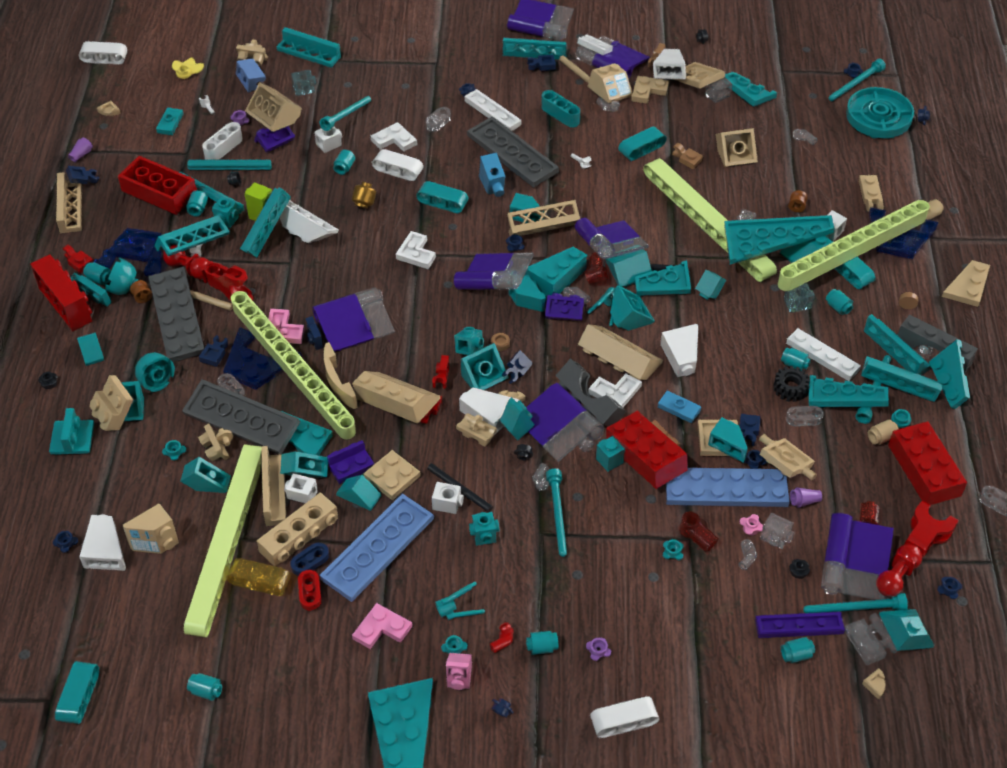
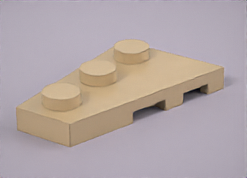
M972 260L946 288L942 297L978 307L990 265Z

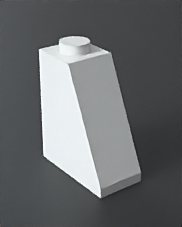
M664 49L653 62L654 78L686 79L685 61L680 50Z
M697 324L662 332L660 345L677 377L695 373L698 343Z
M471 388L459 398L460 411L465 415L469 413L473 416H482L483 421L496 427L498 432L504 427L500 419L511 397Z
M104 514L91 515L79 556L84 568L125 571L126 565L112 516Z

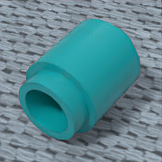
M341 150L334 161V171L340 175L347 173L355 161V155L350 150Z
M193 191L187 203V212L192 216L202 214L208 200L207 195L202 191Z
M95 262L88 263L84 267L83 274L89 280L100 285H105L110 281L108 280L111 273L109 268Z
M833 289L827 294L826 301L828 305L840 315L848 314L852 311L853 300L842 291Z
M786 347L781 357V362H784L786 366H793L794 369L799 367V371H802L803 369L807 370L811 359L808 358L809 354Z
M551 631L530 633V637L526 638L527 651L531 650L532 655L553 653V650H558L557 633H551Z
M807 637L787 641L780 647L785 662L795 663L812 658L813 653H815L814 643Z
M202 673L192 674L187 683V690L192 695L213 701L216 697L220 696L222 684H220V679Z

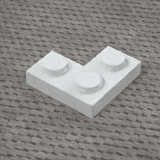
M398 122L371 135V141L380 150L393 143L402 151L417 145V139Z
M411 231L397 251L396 259L429 269L436 258V253L423 249L427 242L426 235Z
M626 373L616 385L598 377L588 392L596 398L608 395L624 408L641 388L642 382Z

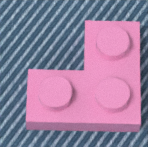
M271 309L268 319L289 343L302 344L305 331L304 325L288 324L289 310Z
M376 603L352 634V638L371 649L382 633L401 643L413 626L411 621Z

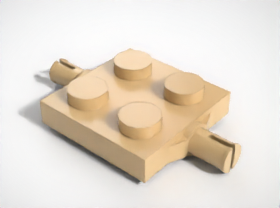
M765 434L760 437L759 441L766 445V447L762 448L760 455L768 463L778 468L783 475L791 478L798 474H804L811 481L815 479L817 474L810 470L815 461L785 438L774 441Z

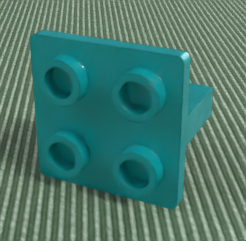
M66 408L64 421L54 422L49 448L50 454L89 453L94 421L80 420L74 408Z

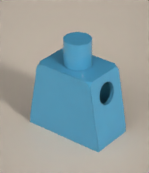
M493 153L480 156L479 178L487 194L494 193L496 197H500L505 193V174L498 154Z

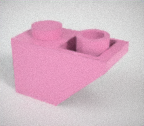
M449 653L446 662L447 687H452L455 690L469 689L472 670L471 654Z

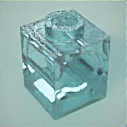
M310 70L291 73L292 85L296 96L315 92L314 85H317L315 75L312 76Z
M807 283L793 290L785 291L784 301L790 313L811 309L812 302L815 299L814 292L810 290Z

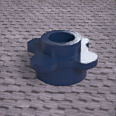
M850 63L848 68L844 69V73L852 78H856L859 74L863 73V70L859 64Z
M470 83L464 84L459 88L463 97L476 90L474 84Z
M924 106V109H919L918 122H923V125H926V121L930 120V111L927 110V106Z
M519 235L509 236L506 239L508 244L507 250H523V238Z
M751 450L748 452L743 463H747L750 469H758L759 466L766 464V459L760 455V451Z
M69 531L58 533L53 540V545L55 547L58 546L63 553L68 552L73 545L78 543V538L73 537Z
M943 577L941 580L942 584L938 586L937 591L940 594L949 596L951 599H956L958 597V590L962 589L961 583L956 578Z
M501 698L498 701L492 699L494 705L491 710L505 718L508 717L509 713H514L510 708L511 704Z

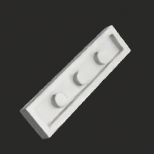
M476 89L465 96L466 103L488 118L493 116L511 131L521 126V120L479 90Z
M799 328L787 338L786 344L809 354L811 359L848 381L860 371L861 365Z

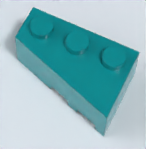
M575 247L568 248L526 267L525 275L528 274L532 280H535L540 292H543L546 296L553 293L560 294L586 270L587 254Z

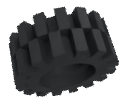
M785 366L783 370L779 369L776 373L773 390L774 392L776 391L777 396L781 395L780 399L782 400L787 398V402H790V399L793 402H796L797 399L800 401L803 397L805 398L808 392L809 375L805 374L804 370L799 371V367L793 369V366H790L788 369ZM791 381L798 386H789L785 382Z

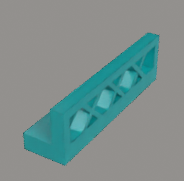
M286 27L282 30L283 40L277 45V51L331 68L341 57L340 44Z
M503 38V56L538 58L539 55L554 54L555 60H560L561 56L566 57V42Z
M280 187L273 189L240 248L243 252L256 258L258 257L291 198L284 189Z
M217 215L158 236L154 246L157 251L164 250L167 256H171L228 235L230 231L221 217ZM170 245H177L174 249L169 248Z
M872 314L867 317L864 332L902 367L919 375L930 370V364L880 319H877Z
M868 356L864 361L861 376L933 402H935L942 390V385L933 379Z

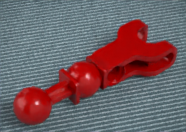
M177 245L169 246L170 249H174L177 247ZM185 251L171 256H167L166 252H163V259L168 266H185L189 276L201 279L205 283L208 282L210 286L223 292L230 301L232 294L237 291L245 292L253 301L251 290L243 285L248 279L244 269L235 265L228 268L219 263H213L207 258L199 257L198 254H194L190 258L186 256Z
M922 500L916 507L914 516L910 521L913 531L905 544L900 546L895 553L892 562L893 569L883 571L877 577L876 587L878 591L886 597H895L903 590L904 582L902 577L904 574L910 576L913 570L920 566L922 558L933 544L946 543L950 539L958 524V519L953 516H949L945 520L934 519L929 514L931 504Z

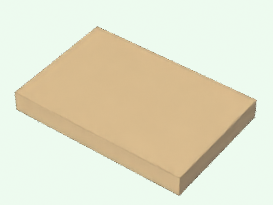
M694 62L685 66L686 79L673 80L702 88L724 78L725 71Z

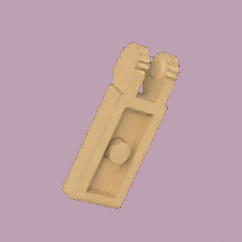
M860 175L859 184L867 211L872 212L873 204H876L878 212H882L884 204L877 175Z

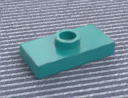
M167 107L156 127V132L173 135L184 114L183 110Z

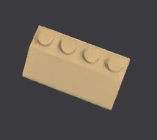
M259 82L245 111L274 132L294 124L296 119L299 118L302 108L277 90Z
M588 324L578 345L583 347L582 350L590 355L596 354L599 356L598 360L607 364L610 362L614 365V369L620 372L626 371L630 376L638 380H647L663 362L662 359L603 326Z
M364 371L352 383L358 400L417 424L440 399V395L380 372Z

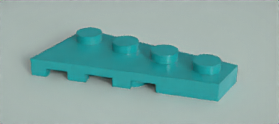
M810 375L809 407L889 406L888 387L865 383L860 386L855 385L852 381L845 380L844 383L835 382L833 378L826 377L825 380L817 379L814 375Z

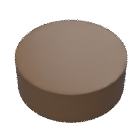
M905 292L899 297V305L904 309H913L918 305V296L912 292Z
M497 333L492 336L491 344L495 343L498 351H505L510 346V338L504 333Z

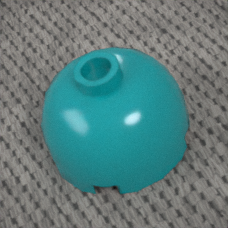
M118 258L119 262L116 261L108 278L111 283L110 285L106 284L105 290L112 294L124 295L130 291V286L139 279L136 278L137 272L135 267L130 262Z
M156 352L145 354L135 366L137 381L151 392L160 391L169 384L170 376L173 377L175 373L173 362L165 355Z

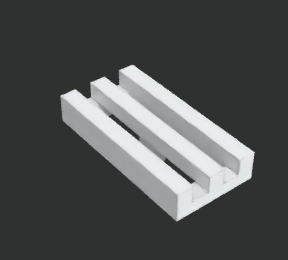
M589 35L578 38L577 42L579 45L601 55L612 52L613 46Z

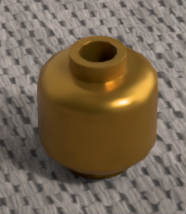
M362 182L361 185L354 187L352 201L355 202V206L368 209V206L374 204L376 190L371 188L372 184Z

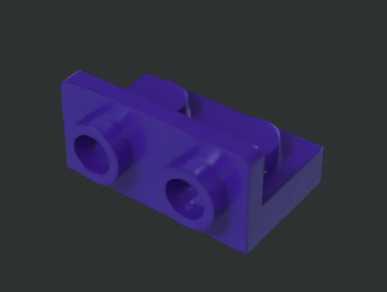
M289 126L274 132L268 128H262L257 131L254 141L256 143L260 142L267 153L294 140L295 135Z
M558 293L547 295L545 318L582 322L584 298L578 295L564 297Z
M363 440L352 443L348 447L334 451L327 456L328 467L339 484L345 482L347 478L365 473L374 465V462L365 450Z

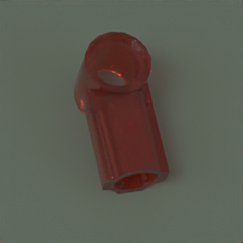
M598 251L591 253L589 269L585 270V276L589 285L608 280V273L605 268L606 257Z
M872 501L861 503L859 522L879 525V506Z
M688 511L683 514L679 527L681 535L691 538L705 552L711 550L719 538L700 522V517L697 513Z

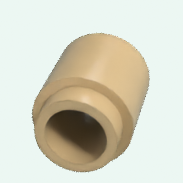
M888 419L872 426L868 430V438L874 445H881L890 441L892 431L899 428L895 422Z

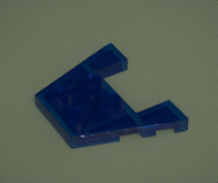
M870 207V222L873 223L885 217L886 210ZM926 219L921 224L920 231L910 229L877 246L876 249L878 252L913 259L935 232L939 222Z
M127 228L113 242L114 245L110 249H105L102 252V256L93 262L110 269L116 257L148 262L144 269L145 276L161 273L162 250L157 251L154 246L161 233Z
M240 327L223 373L225 377L256 390L273 379L275 374L283 369L274 359L247 348L255 339V336L250 331Z

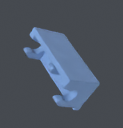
M254 59L237 61V77L247 92L256 90L257 82L265 81L266 76Z

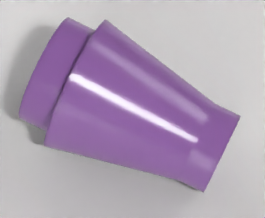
M86 138L78 139L68 157L73 162H77V160L91 152L93 147L91 142Z
M797 487L795 490H791L790 501L793 506L800 508L821 502L822 493L820 490Z

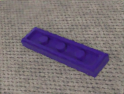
M841 612L759 615L755 617L758 638L844 634L845 632Z

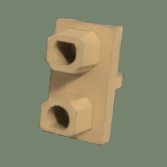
M252 39L251 44L246 43V46L237 45L236 47L238 61L250 58L254 59L258 66H261L263 61L268 59L265 48H262V45H258L257 40Z
M469 413L456 425V429L461 431L463 436L478 440L479 444L484 447L487 446L493 435L497 432V428L484 422L482 416H473Z
M209 423L205 425L206 432L198 438L205 448L211 444L213 445L205 450L207 457L212 462L220 457L224 460L230 458L225 446L231 444L230 441L233 439L232 432L220 428L217 432L212 429Z

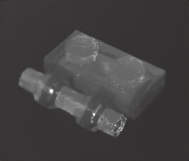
M876 613L869 616L872 622L870 625L863 618L845 626L846 635L866 665L885 658L887 653L884 649L889 648L892 653L897 652L882 619ZM878 632L883 640L878 641L874 633Z

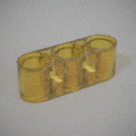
M236 558L226 579L235 586L282 596L287 588L291 574L283 568Z

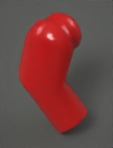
M502 623L499 628V639L489 644L493 653L512 643L514 630L510 623Z

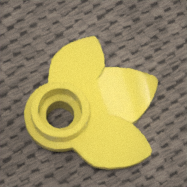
M189 58L183 63L179 61L172 63V69L176 71V76L181 79H187L192 74L201 72L204 68L203 63L196 64L193 58Z

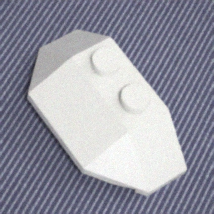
M290 200L280 216L282 226L288 229L289 233L301 237V240L306 243L320 241L338 233L337 228Z

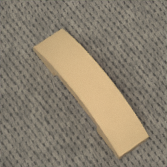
M328 342L324 347V363L328 383L335 395L343 403L356 409V395L349 382L341 384L334 369L337 368L336 355Z

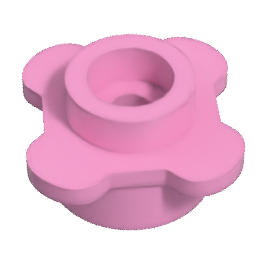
M756 514L740 519L743 531L748 535H756L764 529V525L759 522V516Z

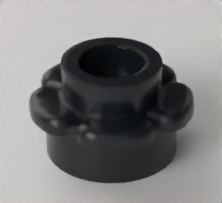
M699 29L698 33H696L697 41L702 44L709 40L706 29Z
M231 171L227 175L229 185H232L234 188L237 185H241V177L238 171Z
M44 372L39 377L38 382L41 383L44 389H52L57 385L56 379L58 377L55 373Z
M519 444L517 449L514 450V454L517 455L519 460L527 461L533 457V448L529 445Z
M794 559L792 564L789 565L791 575L797 579L804 578L810 572L809 564L805 560Z

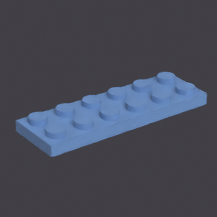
M688 468V471L665 483L667 505L789 506L787 477L779 469Z
M401 494L320 574V580L352 602L434 519V514L404 494Z

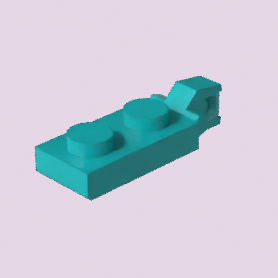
M75 272L70 276L71 281H76L80 291L90 295L96 303H102L106 307L111 303L107 291L83 275L79 276Z

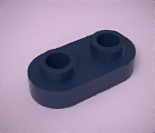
M314 543L294 556L290 562L292 572L299 576L303 571L315 570L324 564L329 558L328 547L323 543Z

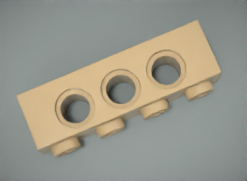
M320 492L257 540L259 552L275 567L285 562L292 553L303 548L305 543L317 537L327 526L335 523L338 519L337 506Z

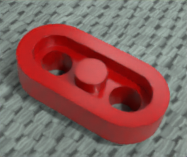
M305 570L298 576L299 600L303 609L311 611L317 609L321 604L320 580L317 572Z

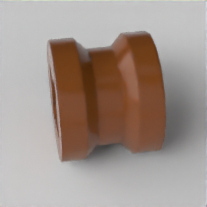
M800 190L793 191L788 204L789 209L793 212L804 211L808 198L807 194Z
M138 280L130 286V292L134 295L137 303H145L152 298V291L145 281Z

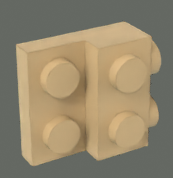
M109 375L103 391H95L89 407L92 409V416L101 422L100 427L103 430H120L133 398L117 376Z

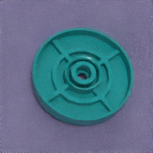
M870 87L855 92L850 97L846 109V117L850 125L871 138H895L905 133L910 128L914 116L913 105L904 95L882 87Z

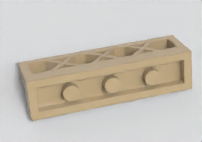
M64 172L57 173L56 222L60 233L82 231V184L70 183V181L66 180ZM77 186L73 191L68 189V187ZM72 197L76 198L73 203L68 201ZM72 209L76 210L72 215L68 213ZM72 221L77 223L74 226H67Z
M575 200L507 214L510 236H523L573 226L580 219ZM572 205L574 214L567 215L562 210L564 207ZM550 209L558 213L556 218H550L545 214ZM531 213H537L541 216L540 220L536 222L528 217ZM519 216L524 221L521 225L514 226L512 217Z
M261 446L263 514L266 526H274L286 519L285 475L280 474L281 455H269L268 446Z

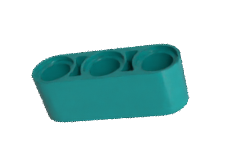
M546 90L542 93L541 108L543 111L568 127H577L580 124V108L552 90Z
M653 126L623 140L618 150L628 160L633 161L662 147L667 137Z
M430 181L424 182L416 194L419 202L453 213H460L469 200L468 195L464 191Z
M857 256L834 268L856 289H861L875 281L873 270Z
M79 661L73 663L56 707V721L80 724L82 722L99 676L98 664Z

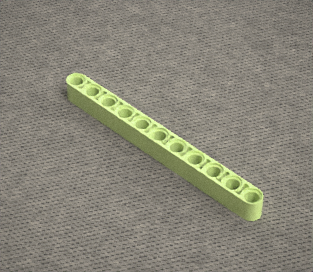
M658 158L644 165L643 169L647 178L728 253L724 221L728 220L662 159ZM765 254L738 262L758 282H762L777 273L775 264Z
M917 200L783 267L780 271L778 287L783 291L793 290L856 256L924 223L930 205L926 201Z
M243 291L233 293L231 302L234 313L342 439L353 438L356 434L353 416L251 298Z
M243 445L185 619L184 634L201 637L209 635L262 469L261 446Z

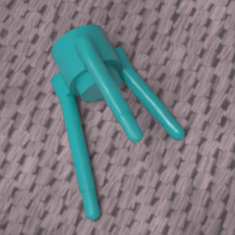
M608 288L605 294L587 313L590 314L603 302L607 306H612L615 288ZM611 315V318H610L609 326H612V325H613V320H614V319H613L612 315Z
M474 581L452 595L436 601L435 605L440 617L446 616L450 620L455 617L485 613L484 609L453 613V610H456L454 599L471 590L472 587L477 585V582Z

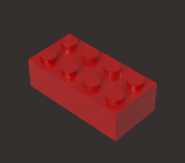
M138 156L118 175L121 191L176 215L187 205L191 193L197 191L194 178L142 156Z
M49 254L30 263L39 290L72 332L92 322L90 316L92 310L86 303L88 301L87 295L84 291L80 292L75 280L71 281L68 271H63L58 259L54 260Z
M635 411L606 428L607 439L614 436L625 448L624 461L655 489L688 471L687 453L639 411Z
M928 421L892 431L888 446L921 500L934 505L962 496L967 481Z

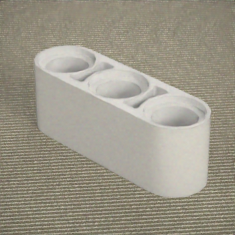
M88 41L83 43L79 58L86 63L122 64L128 49L121 43Z
M228 123L203 143L205 160H219L242 142L243 138L239 123Z
M386 149L380 150L372 161V165L376 170L409 181H414L424 167L422 162L416 158Z
M642 697L602 707L590 714L597 737L599 738L649 727L659 721L651 697Z

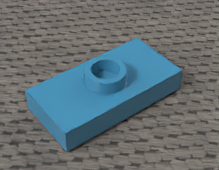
M666 391L658 402V408L690 423L694 421L701 411L700 405L670 391Z

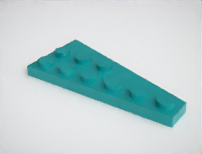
M832 215L724 221L729 263L731 265L834 233Z
M433 678L368 692L384 768H424Z

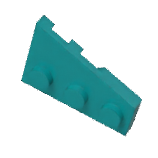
M735 72L725 74V77L720 80L752 106L776 98L778 93L773 90L771 92L765 90V86L761 84L754 85L750 83V79Z
M687 260L682 261L681 264L676 266H667L666 269L658 272L654 270L636 276V294L639 296L690 294L691 284Z
M955 340L929 361L939 384L942 385V390L950 407L954 409L970 398L967 376L964 375L963 370L965 361L964 357L961 356L960 348H962V342L960 340Z
M298 418L300 424L289 442L296 447L298 452L319 456L332 438V431Z

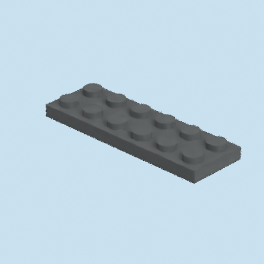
M493 116L467 130L468 137L490 154L497 153L501 163L533 188L559 172L557 165Z
M181 267L148 276L167 358L172 362L201 355L204 350V344L185 268Z
M203 379L182 410L184 415L206 424L209 423L218 429L230 430L234 436L258 446H268V450L279 455L283 453L300 424V420L296 417Z

